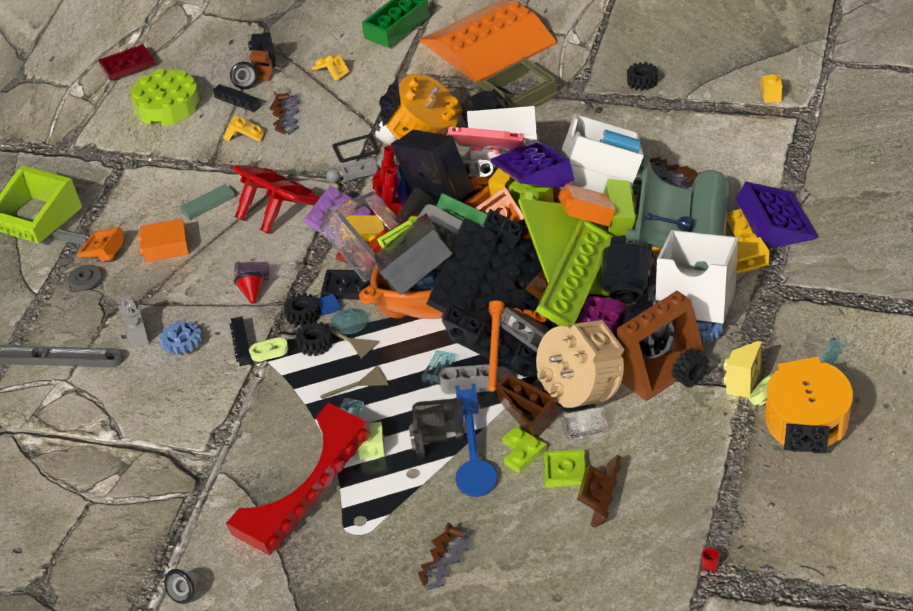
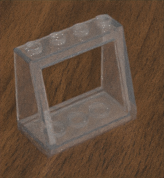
M374 191L329 207L319 228L365 283L371 280L372 272L377 265L374 256L375 252L346 218L369 206L389 230L401 223L393 211L385 205L382 198Z

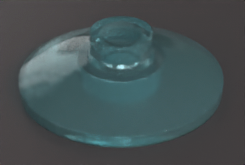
M344 309L332 317L331 327L341 334H353L363 330L367 326L369 318L367 313L361 309Z

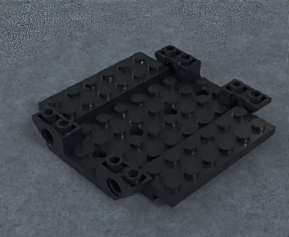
M491 209L483 223L484 227L466 218L463 219L450 248L453 254L444 261L426 302L427 305L442 312V323L452 341L489 360L492 316L489 313V303L491 301H501L505 304V307L511 309L518 308L522 312L523 310L535 311L540 300L525 288L543 270L533 242L521 237L524 226ZM526 257H529L532 262L526 260ZM515 284L520 285L522 289L515 287ZM588 294V296H595V297L598 296V295H594V294ZM547 318L545 325L549 329L558 327L556 323ZM500 326L498 364L523 377L537 376V352Z

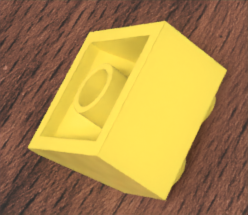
M756 341L735 349L731 352L730 357L725 359L724 370H727V373L724 377V385H727V394L748 398L753 392L761 372L762 342Z

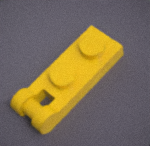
M741 209L727 212V227L732 237H739L738 243L757 238Z

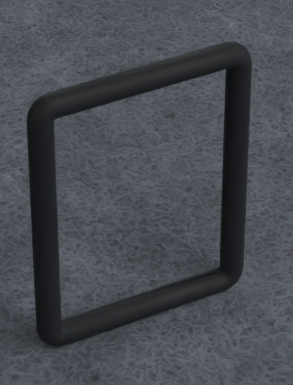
M370 134L332 145L341 163L379 152ZM369 138L375 151L342 159L336 146Z

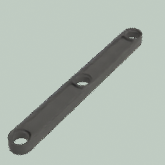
M0 345V364L117 367L123 362L121 351L115 348ZM45 354L42 357L36 358L37 355ZM113 356H118L116 359H113V360H110V359H109V358H111V357H113Z

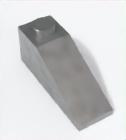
M505 307L500 318V326L535 352L538 351L539 344L544 335L551 330L509 307Z

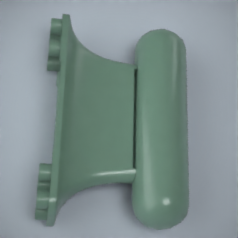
M644 155V159H642L639 167L641 170H638L631 188L633 189V194L637 195V221L634 230L627 229L626 240L628 241H626V244H636L648 248V244H652V247L663 248L671 230L682 231L674 223L654 219L647 220L645 218L647 213L673 220H678L682 216L692 217L689 232L726 236L729 183L723 173L716 170H705L695 178L692 190L685 189L660 179L651 167L649 156ZM697 261L695 263L696 270L707 271L709 268L705 261Z

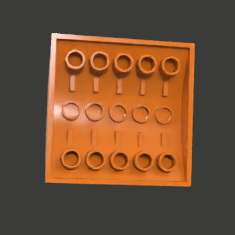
M496 1L420 39L422 44L475 83L477 81L481 82L521 61L523 57L528 59L557 44V41L537 15L517 1Z

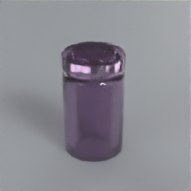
M236 262L234 275L236 277L245 272H260L264 275L265 280H268L270 273L269 263Z

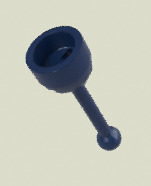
M651 213L645 215L647 220L654 219L677 224L679 230L685 232L690 230L692 217L682 216L678 220L654 216Z

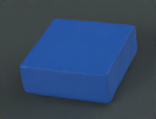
M334 294L317 299L322 316L340 310V305Z

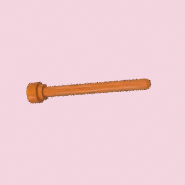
M491 301L489 303V313L492 316L488 389L491 392L496 390L495 386L497 383L500 317L505 310V304L501 301Z

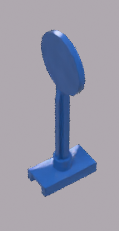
M472 384V389L460 390L459 386H455L459 416L465 415L470 461L459 467L456 472L455 481L458 489L463 494L470 497H480L487 495L494 489L497 483V473L490 463L478 459L473 414L479 413L476 384Z

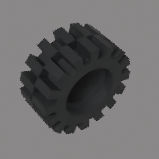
M639 62L638 65L634 63L633 66L630 65L627 69L628 86L632 89L635 87V90L640 89V91H643V89L647 91L649 87L651 89L654 88L658 83V70L656 66H653L652 63L648 65L647 62H644V64Z
M298 293L297 297L291 296V299L288 298L284 304L286 319L289 324H294L295 327L307 324L308 322L313 323V321L319 319L318 300L312 294L307 296V293H303L301 296Z
M313 321V324L308 322L307 326L303 324L301 328L297 329L295 334L298 349L300 352L302 351V354L305 355L307 353L308 356L312 354L318 356L317 353L322 355L324 350L327 352L329 347L331 348L332 338L330 329L326 324L323 325V322H319V324H317V321Z
M690 348L689 350L686 349L685 353H681V357L675 360L677 363L672 366L674 367L672 369V376L686 387H693L694 383L698 384V380L703 379L702 375L707 373L705 369L709 368V365H707L709 363L708 358L695 348Z

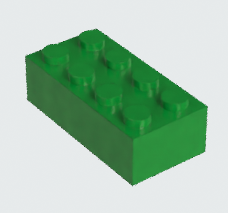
M390 0L362 22L364 39L390 48L429 17L428 0Z

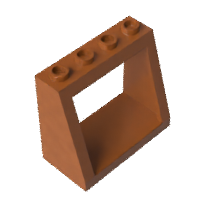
M678 290L617 328V340L625 349L621 354L624 363L621 383L646 402L677 382L672 376V369H674L672 366L677 363L675 360L680 358V354L685 353L686 349L695 348L705 355L692 301ZM675 319V339L670 349L659 357L645 359L644 363L639 342Z

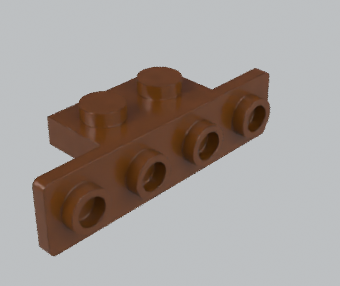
M618 454L607 463L604 473L592 465L585 468L577 500L594 510L591 526L594 528L600 522L604 523L609 515L607 511L608 506L612 502V491L617 484L615 479L621 468V465H619L621 456Z

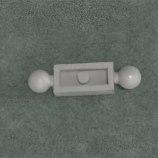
M383 156L376 162L374 158L340 165V171L330 169L326 174L327 180L335 183L341 177H343L344 181L376 174L377 169L381 167Z

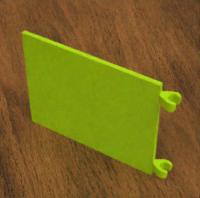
M524 188L525 193L520 194L518 202L546 280L549 283L580 218L567 215L561 203L533 200L532 189ZM591 222L592 224L596 225L597 227L605 231L602 224ZM601 266L588 294L609 296V292H605L600 286Z

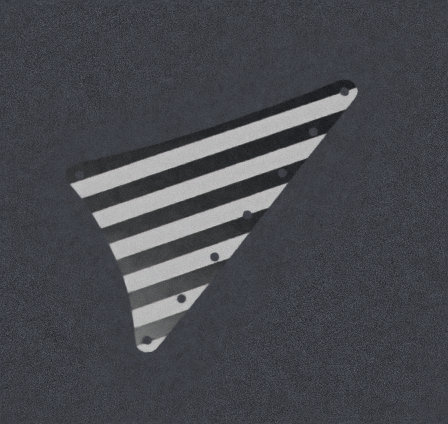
M515 284V287L522 289L520 285ZM390 317L336 329L335 331L348 338L379 341L363 359L359 357L350 342L331 333L332 346L331 348L329 347L327 352L324 350L322 355L320 353H317L318 356H314V354L308 356L307 353L305 355L302 354V351L300 352L298 349L296 338L286 340L288 344L286 356L266 360L296 391L318 427L319 424L316 416L327 403L367 421V423L382 422L385 457L360 459L358 449L356 454L345 464L343 470L338 473L342 503L343 529L350 534L363 535L373 531L468 444L467 431L461 432L457 429L460 423L466 422L465 415L459 416L456 394H445L442 392L439 373L442 369L448 367L489 365L490 360L452 341L442 323L443 318ZM499 364L497 365L498 383L507 373L530 385L538 378V376L523 377ZM376 366H378L388 385L356 386L326 398H320L322 394L360 381ZM496 390L494 392H477L479 413L473 414L475 436L505 409L498 400ZM418 469L420 475L416 478H409L407 471ZM358 516H364L367 522L363 526H356L353 520Z

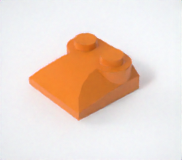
M506 187L475 208L486 214L491 209L517 223L524 220L520 207Z
M119 226L93 232L77 253V256L80 258H99L102 262L111 261L115 257V253L123 246V230Z

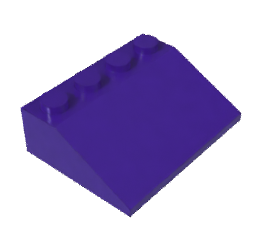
M541 140L490 159L491 163L520 184L564 187L566 183L574 181L570 160Z
M745 181L735 199L743 211L746 220L749 222L752 231L757 238L761 237L766 246L781 247L817 239L818 236L792 191Z

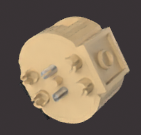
M603 320L552 328L544 335L539 344L536 358L537 376L545 388L541 391L551 395V397H555L557 405L564 412L571 413L595 408L596 405L594 403L610 399L620 387L624 371L621 354L625 349Z

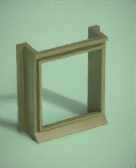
M525 57L481 82L477 81L478 92L476 93L492 91L495 88L504 98L503 100L508 108L529 106L536 108L559 95L556 78ZM527 68L546 80L514 98L499 90V88L527 74Z

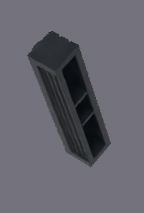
M221 84L213 89L214 98L251 112H256L261 107L259 98Z
M243 316L231 318L229 325L230 330H233L231 331V336L234 338L232 339L233 346H236L234 347V352L237 354L235 355L236 362H239L240 367L251 365Z

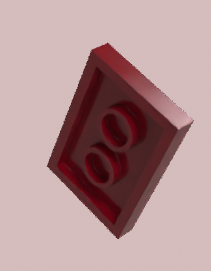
M144 44L98 60L100 67L110 81L156 65L154 58Z

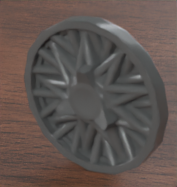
M94 265L80 266L70 272L68 283L76 290L90 289L100 283L102 272Z

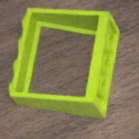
M21 166L0 193V232L39 244L82 208L72 179L31 167ZM32 198L46 202L33 222L11 216Z

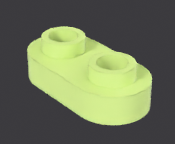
M274 338L255 343L249 348L250 357L254 361L261 362L283 356L288 351V344L284 338Z
M773 374L766 376L749 395L748 400L753 406H761L766 403L767 386Z

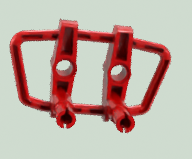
M389 145L384 147L381 167L373 175L372 189L375 190L374 212H376L377 216H381L384 226L394 228L401 222L387 219L386 216L405 220L415 212L420 214L426 205L430 204L436 207L437 204L412 198L403 174H397V172L401 171L399 165H395L394 151L392 146Z
M253 165L233 166V171L241 176L240 182L245 183L238 201L239 205L234 215L235 218L245 221L257 188L267 189L266 195L270 196L264 212L265 217L259 229L264 233H271L275 219H277L283 201L314 206L320 199L319 196L304 187V185L288 180L274 170Z

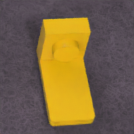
M331 54L325 58L321 57L311 67L313 71L327 66L334 80H339L349 72L340 54L335 56Z
M234 114L223 139L229 141L232 135L236 136L237 132H240L260 142L265 129Z

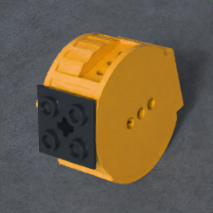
M416 73L408 74L399 85L396 78L379 101L382 126L386 125L388 130L397 139L402 138L413 129L448 135V127L456 128L461 106L458 105L459 101L457 98L453 97L449 90L431 77Z
M819 357L778 364L777 371L771 376L767 386L765 422L771 435L784 445V450L827 453L828 446L845 436L849 426L853 391L849 380L836 367L826 362L821 363Z

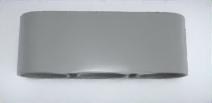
M462 160L465 169L468 164L473 166V171L470 174L467 172L468 177H492L498 169L490 160ZM486 164H489L491 166V170L488 174L484 171V166Z
M426 205L416 218V221L427 213L436 227L445 236L447 242L452 244L462 221L434 205Z
M489 365L448 367L442 369L439 373L441 390L445 394H456L455 386H459L460 390L472 389V384H476L477 392L489 391Z

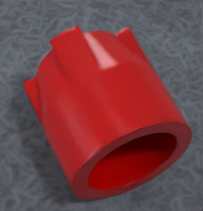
M706 548L702 551L701 561L703 570L712 571V573L716 572V568L719 565V552L716 549Z

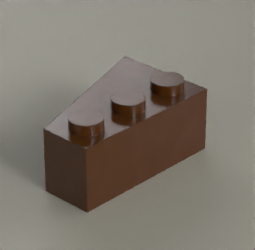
M509 373L495 386L499 402L527 433L536 438L539 437L559 413L555 397H551V395Z

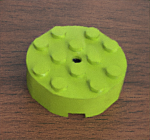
M158 69L152 74L141 76L130 92L135 115L142 122L152 125V121L161 122L162 125L175 124L193 115L196 112V105L200 104L196 81L184 70Z

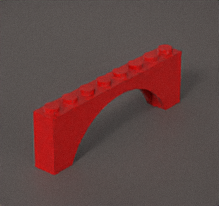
M327 403L316 416L323 434V448L313 472L296 490L275 502L258 507L238 508L226 522L231 535L270 556L280 546L281 541L293 530L296 523L305 516L310 506L318 500L325 488L331 484L334 477L343 470L345 464L356 454L363 442L368 440L371 432L367 421Z

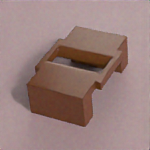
M253 50L249 57L257 70V80L269 82L273 76L272 61L269 58V53L267 51ZM255 62L268 63L270 66L256 65Z

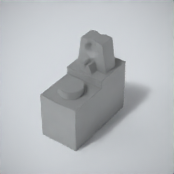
M131 295L121 297L118 307L130 349L149 344L137 301H134Z

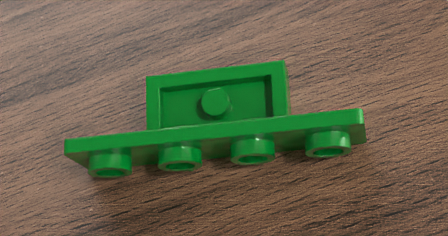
M441 194L436 206L437 208L461 221L466 218L484 227L483 223L487 216L486 213L446 194Z

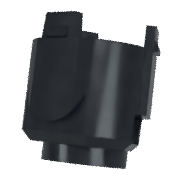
M495 88L492 91L476 93L471 97L469 95L465 96L461 103L462 117L467 128V111L508 108L503 100L504 98Z
M625 235L611 237L610 246L602 251L600 281L601 288L605 292H609V298L624 303H631L641 300L642 296L646 294L647 285H650L652 244H648V248L636 244H626Z
M660 300L644 301L629 306L623 315L622 325ZM674 320L639 342L642 356L645 359L659 357L670 349L674 340Z

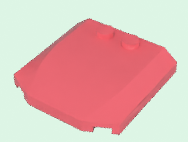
M448 127V135L453 136L454 141L459 146L472 147V151H483V148L490 149L492 153H501V150L512 151L524 145L523 133H520L518 136V133L462 127L453 129V127Z

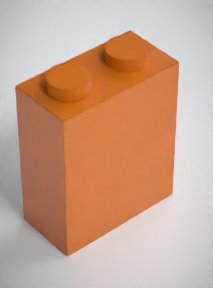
M567 183L559 193V200L567 215L610 226L616 209L607 194Z
M183 218L140 226L141 233L138 234L139 244L142 245H139V251L141 256L144 255L145 262L189 255Z

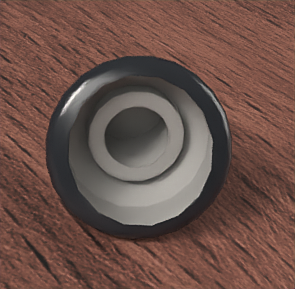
M238 62L230 71V80L239 89H249L257 81V70L249 62Z
M180 569L168 571L164 579V586L168 596L176 603H189L194 597L200 576L197 573L186 572Z

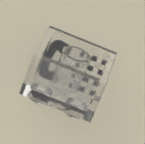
M604 407L559 415L566 439H572V442L582 441L586 435H592V438L602 437L604 432L609 431Z

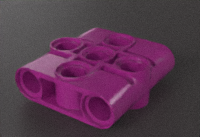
M587 295L575 324L603 320L613 335L617 336V328L624 314L625 305L619 300Z

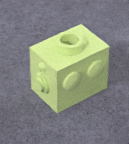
M382 422L367 423L371 434L368 440L363 442L358 448L360 459L385 457Z

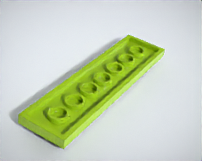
M580 219L535 311L558 326L575 324L602 264V251L610 246L611 237L613 236L591 222Z

